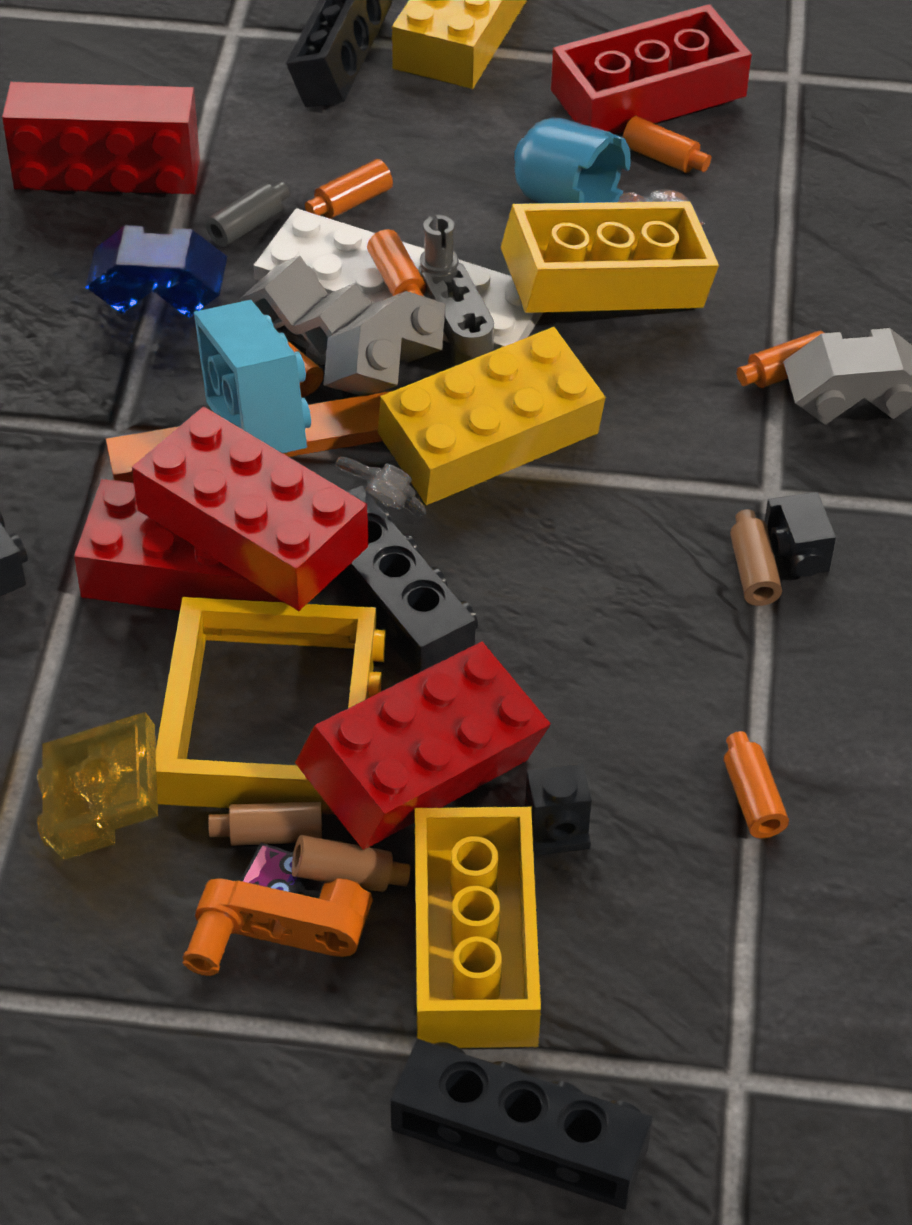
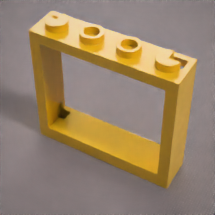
M182 597L152 769L157 804L230 808L232 804L321 801L322 814H334L296 765L187 759L206 640L355 649L348 708L381 692V672H373L374 662H384L386 630H376V608L307 604L300 611H297L283 602Z

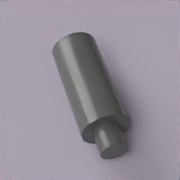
M281 181L273 186L268 183H262L209 216L205 221L209 236L220 247H226L281 212L283 209L282 202L290 197L289 188Z

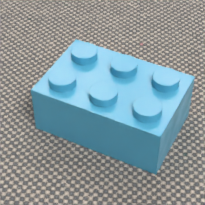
M252 300L194 312L206 402L212 411L281 453L307 448L305 428L311 427V415L305 398H301L300 382L306 380V370L300 352H294L291 349L285 334L277 332L268 314L263 315Z

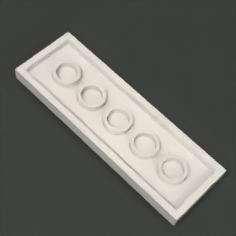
M297 208L254 264V278L260 281L274 267L301 256L305 263L315 271L318 281L328 294L355 283L372 304L392 297L367 250V243L375 233ZM402 242L420 273V256L425 249ZM458 259L464 265L493 317L494 350L528 337L543 313H525L512 277ZM453 291L448 293V297L453 298ZM443 331V340L449 342Z

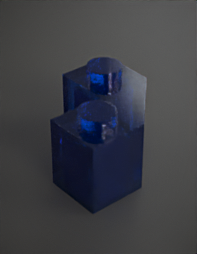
M125 225L95 248L85 288L121 314L153 291L189 318L194 315V312L201 310L220 296L228 256L192 229L173 228L172 234L144 233V226Z

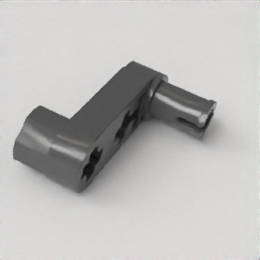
M436 215V231H434L432 216L428 217L423 223L425 251L420 256V275L426 284L424 296L446 303L444 333L450 343V360L454 367L494 351V321L467 270L458 261V256L453 250L454 221L447 216ZM453 291V298L448 297V293Z

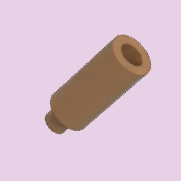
M745 509L736 514V524L730 531L744 598L751 605H768L775 602L782 594L766 523L757 519L753 510Z
M321 801L232 804L229 808V814L209 815V837H230L231 846L260 845L261 842L265 844H295L300 835L322 839Z
M300 835L293 853L292 875L293 877L326 883L332 882L337 878L348 879L357 882L363 889L383 893L387 889L388 884L402 887L407 886L410 877V865L394 862L391 851L370 847L363 850L359 845Z

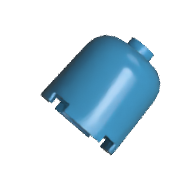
M555 117L537 122L529 129L525 137L519 141L514 154L515 177L520 189L525 196L541 204L619 202L623 190L616 187L620 180L621 170L629 171L631 165L630 148L625 138L604 130Z

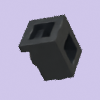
M818 492L768 499L764 522L768 528L773 553L776 558L783 559L789 577H807L817 573L829 572L836 536Z
M583 763L527 770L525 807H531L533 851L535 856L591 848L589 825L592 799Z

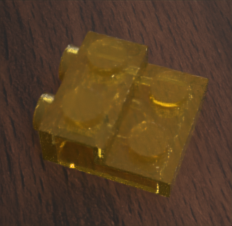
M146 712L42 744V768H39L37 773L39 788L42 792V814L37 819L38 831L44 844L47 847H52L63 860L114 845L115 829L158 817L155 724Z

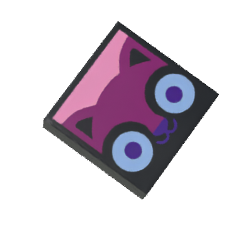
M261 842L240 881L302 895L310 879L293 877V853Z

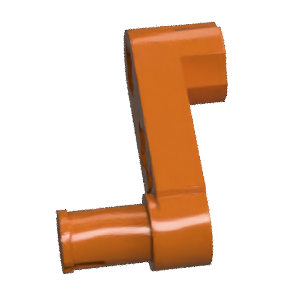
M342 878L324 883L319 898L243 881L212 879L206 883L196 909L195 918L198 923L189 947L184 953L183 964L192 972L200 975L212 976L217 974L231 934L243 935L330 956H351L356 952L373 901L372 895L357 882Z

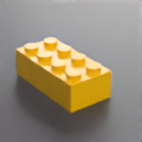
M409 0L392 25V69L473 89L527 0Z
M690 201L512 204L501 244L502 253L525 313L704 308L719 267Z
M551 327L382 395L380 397L377 433L425 505H429L598 434L606 397L556 328Z
M531 807L415 808L417 1038L433 1044L445 1042L458 1048L538 1047L541 1002Z

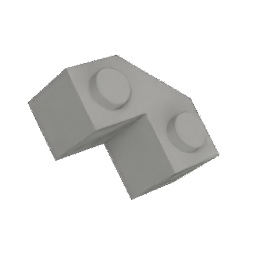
M301 256L274 267L240 298L241 302L252 300L263 315L268 314L270 316L273 326L278 333L283 332L287 340L307 349L306 356L320 365L326 363L328 338L341 328L349 325L372 305L369 298L360 291L355 283L328 294L318 281L315 271L305 263Z
M404 291L372 304L357 319L328 338L323 385L359 396L374 394L397 386L400 360L411 362L442 350L446 303Z
M890 328L870 330L869 337L847 339L842 338L841 332L822 333L783 361L795 403L825 425L863 398H866L892 419H895L912 407V345Z

